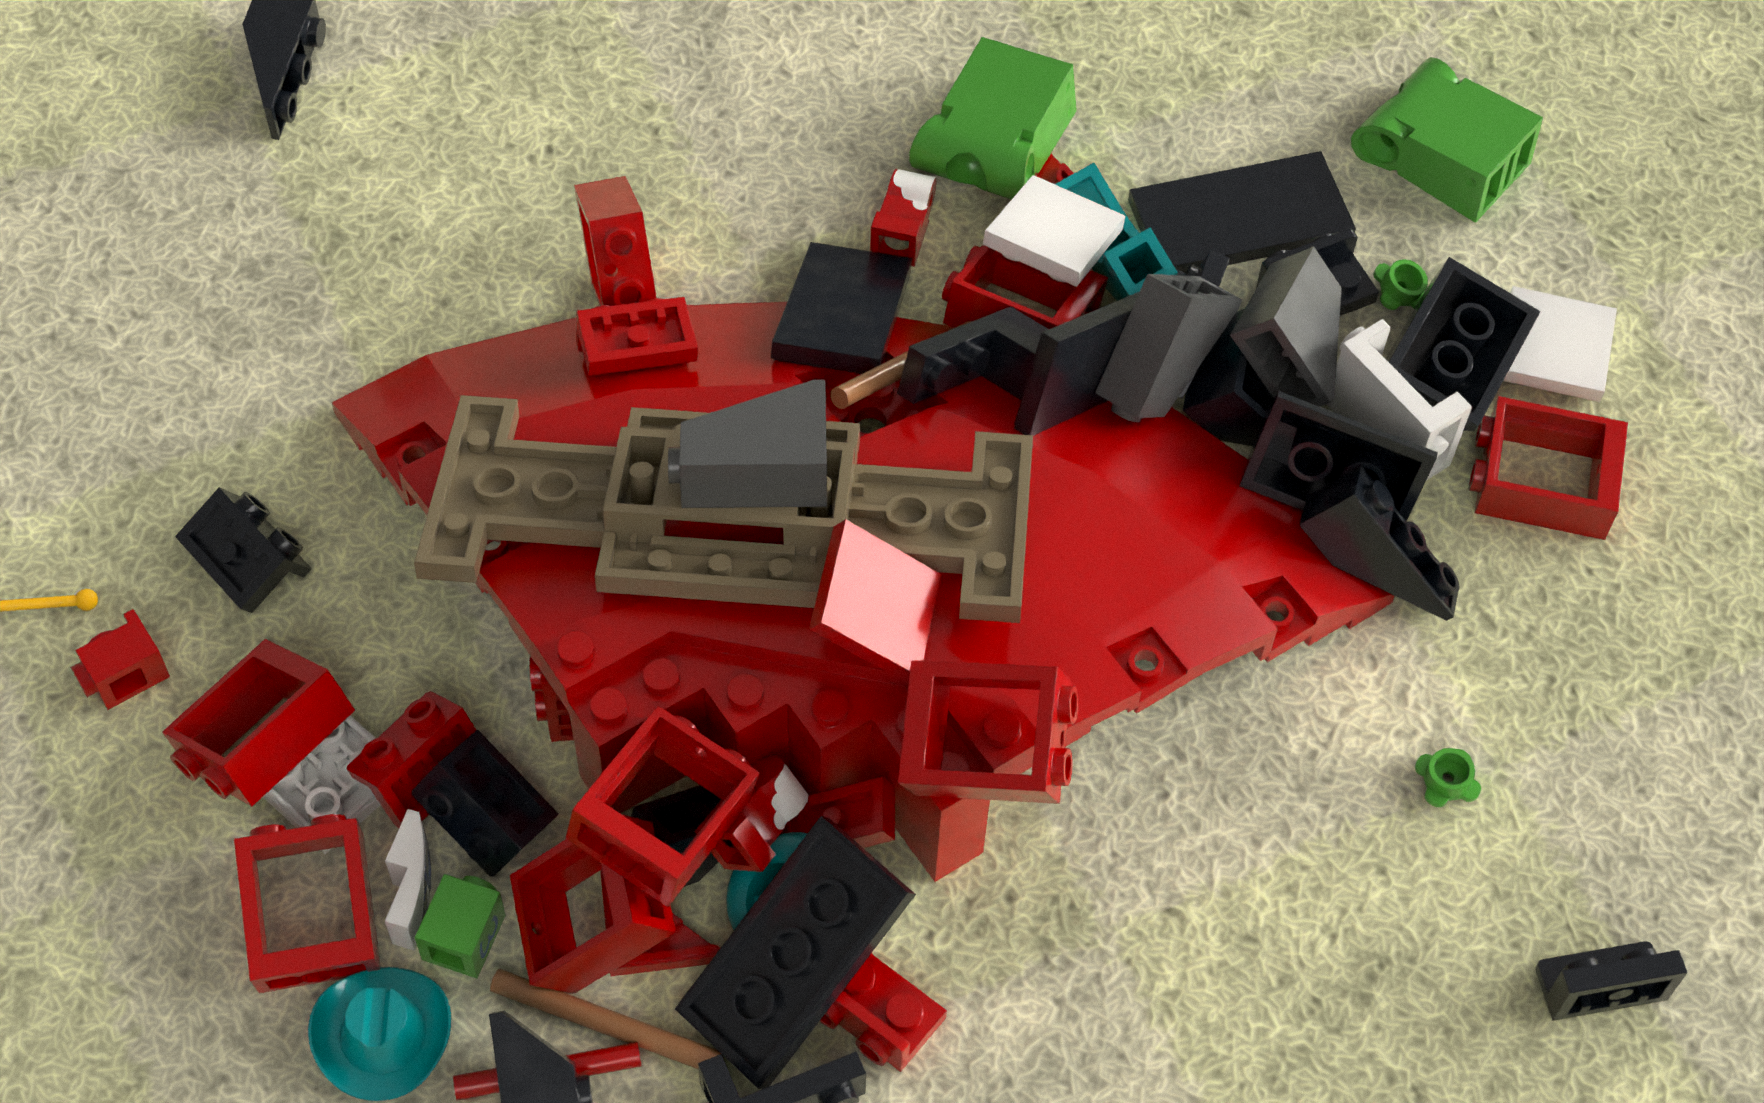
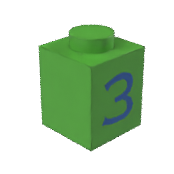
M444 874L414 937L421 959L478 979L506 916L501 893L491 883L479 877L464 876L462 880Z

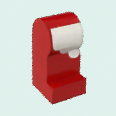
M900 169L894 170L880 212H876L871 225L870 251L912 258V266L915 267L930 221L928 218L935 197L936 177ZM885 237L908 241L909 248L904 250L893 249L886 244L884 239Z
M776 755L768 756L751 765L760 773L750 801L711 851L724 869L763 872L776 855L770 846L784 830V825L797 816L808 801V793L783 759ZM722 799L710 812V814L705 818V820L700 824V826L695 830L696 834L699 833L702 827L706 824L709 818L713 815L716 809L723 802ZM723 840H730L734 845L729 847Z

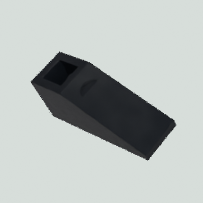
M252 0L242 23L271 138L275 140L280 139L286 122L292 123L297 112V92L300 84H308L312 70V53L315 47L321 48L324 43L326 23L324 18H319L316 0Z
M1362 465L1307 496L1299 526L1332 566L1446 621L1454 617L1458 591L1460 589L1455 572L1447 563H1440L1428 549L1426 539L1420 528L1415 523L1407 522L1395 508L1393 498L1387 487L1378 480L1374 481Z

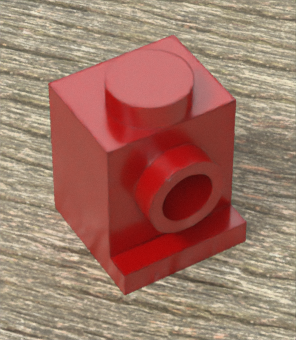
M134 609L123 614L127 622L126 624L114 630L101 632L93 637L88 644L76 649L75 651L80 662L70 667L86 697L98 693L107 710L170 677L159 649Z

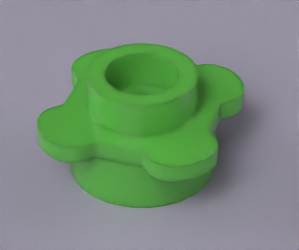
M1398 260L1391 267L1388 264L1382 263L1373 272L1374 278L1380 283L1382 295L1380 296V301L1389 310H1396L1399 306L1415 308L1428 285L1425 271L1411 260Z
M1444 748L1434 753L1433 756L1423 754L1418 758L1415 770L1424 779L1427 788L1424 797L1430 805L1443 807L1448 801L1463 799L1466 802H1473L1479 797L1481 785L1478 781L1474 780L1475 766L1470 755L1464 750ZM1443 775H1451L1453 777V781H1445L1443 779Z

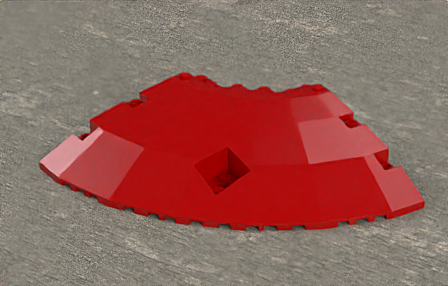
M788 301L687 305L698 345L697 362L589 376L583 352H579L577 349L575 317L427 354L331 402L334 413L358 449L365 451L382 478L387 477L406 506H412L417 503L426 515L429 511L461 395L518 399L519 420L513 440L617 447L621 427H627L631 407L711 413L811 380H825L826 421L858 423L866 418H874L884 424L885 427L871 433L860 432L857 464L972 472L975 431L1024 435L1014 429L1021 400L982 376L915 404L897 394L900 380L844 409L837 408L831 400L832 389L861 374L778 361L771 358L772 340ZM897 317L883 363L907 352L909 346L953 328L942 324ZM1107 401L1033 436L1020 623L959 619L963 574L938 572L941 574L923 661L1058 666L1071 680V686H1075L1078 691L1077 719L1074 724H1067L1066 747L1088 734L1092 726L1124 710L1128 713L1134 710L1137 714L1203 673L1249 652H1253L1260 661L1265 659L1268 663L1302 641L1310 646L1343 625L1351 629L1392 604L1395 596L1332 566L1299 526L1303 511L1240 487L1247 459L1173 407L1170 408L1165 417L1142 418L1140 422H1133L1112 412L1110 408L1113 403ZM667 520L664 536L784 545L783 528ZM487 540L486 545L493 541L500 543V545L494 550H485L477 583L475 584L482 593H489L508 618L510 627L568 710L579 774L588 789L658 705L672 715H679L691 721L702 735L722 748L737 751L745 757L750 766L768 756L776 755L781 757L805 788L808 796L883 776L895 785V829L934 882L983 853L990 800L915 796L898 784L909 682H903L809 630L814 608L596 592L595 572L601 549L599 547ZM1276 611L1285 619L1274 621L1266 613ZM1140 660H1147L1155 666V669L1144 671L1139 669L1135 663ZM950 686L941 770L1021 774L1030 769L1033 764L1040 690ZM653 754L611 805V808L621 814L684 778L686 775Z

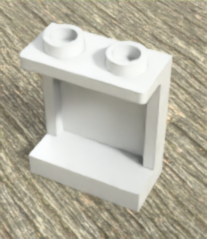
M1383 319L1367 329L1358 327L1350 332L1340 344L1339 349L1341 352L1336 366L1335 397L1327 405L1337 414L1438 452L1437 459L1427 478L1428 480L1451 465L1472 406L1456 392L1432 407L1382 356L1391 327Z

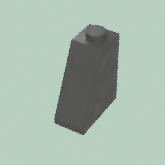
M1314 246L1270 264L1230 336L1274 399L1280 391L1321 407L1331 403L1335 397L1341 286Z
M1147 274L1095 393L1113 403L1110 408L1112 412L1129 421L1140 422L1142 418L1165 417L1238 311L1242 299L1200 276Z
M811 380L681 422L680 447L668 448L669 483H680L682 508L827 507L825 380Z

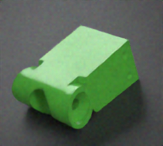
M981 37L942 103L941 114L934 115L927 120L915 136L909 152L911 166L959 183L975 185L984 191L1012 200L1033 175L1035 176V172L1037 174L1040 172L1077 112L1073 64Z
M1430 57L1424 60L1402 82L1398 94L1379 106L1354 131L1351 137V147L1356 156L1362 161L1389 171L1397 170L1399 176L1476 223L1531 164L1543 117L1467 78L1459 81L1455 72L1439 58Z

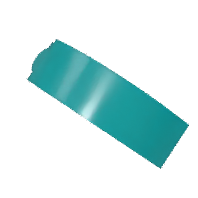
M1095 163L1086 166L1055 184L1126 216L1122 231L1092 267L1094 272L1108 277L1106 289L1116 301L1140 292L1147 274L1177 275L1175 267L1151 227L1141 233L1134 227Z

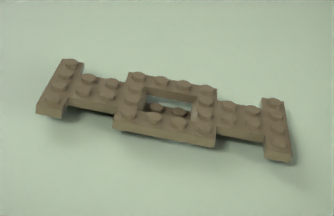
M461 395L414 560L417 579L477 583L488 539L599 547L601 549L595 572L596 592L814 608L833 526L847 519L937 572L963 574L959 619L1020 623L1033 435L975 431L972 472L857 464L860 444V423L826 421L827 507L682 508L680 483H669L668 448L680 447L681 422L708 413L631 407L627 427H621L617 447L513 440L519 420L518 399ZM667 520L783 528L784 545L664 536Z

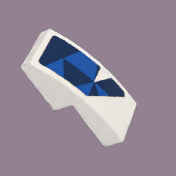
M408 809L385 860L392 884L399 886L385 919V924L392 944L415 951L417 944L414 937L429 904L431 858L420 814L417 811Z

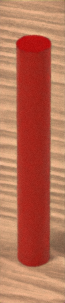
M638 1042L566 1055L575 1062L577 1076H593L642 1067ZM496 1068L453 1075L456 1100L500 1093Z

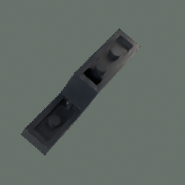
M1008 307L909 346L897 394L915 404L982 376L1019 400H1022L1041 333L1049 329L1013 307Z

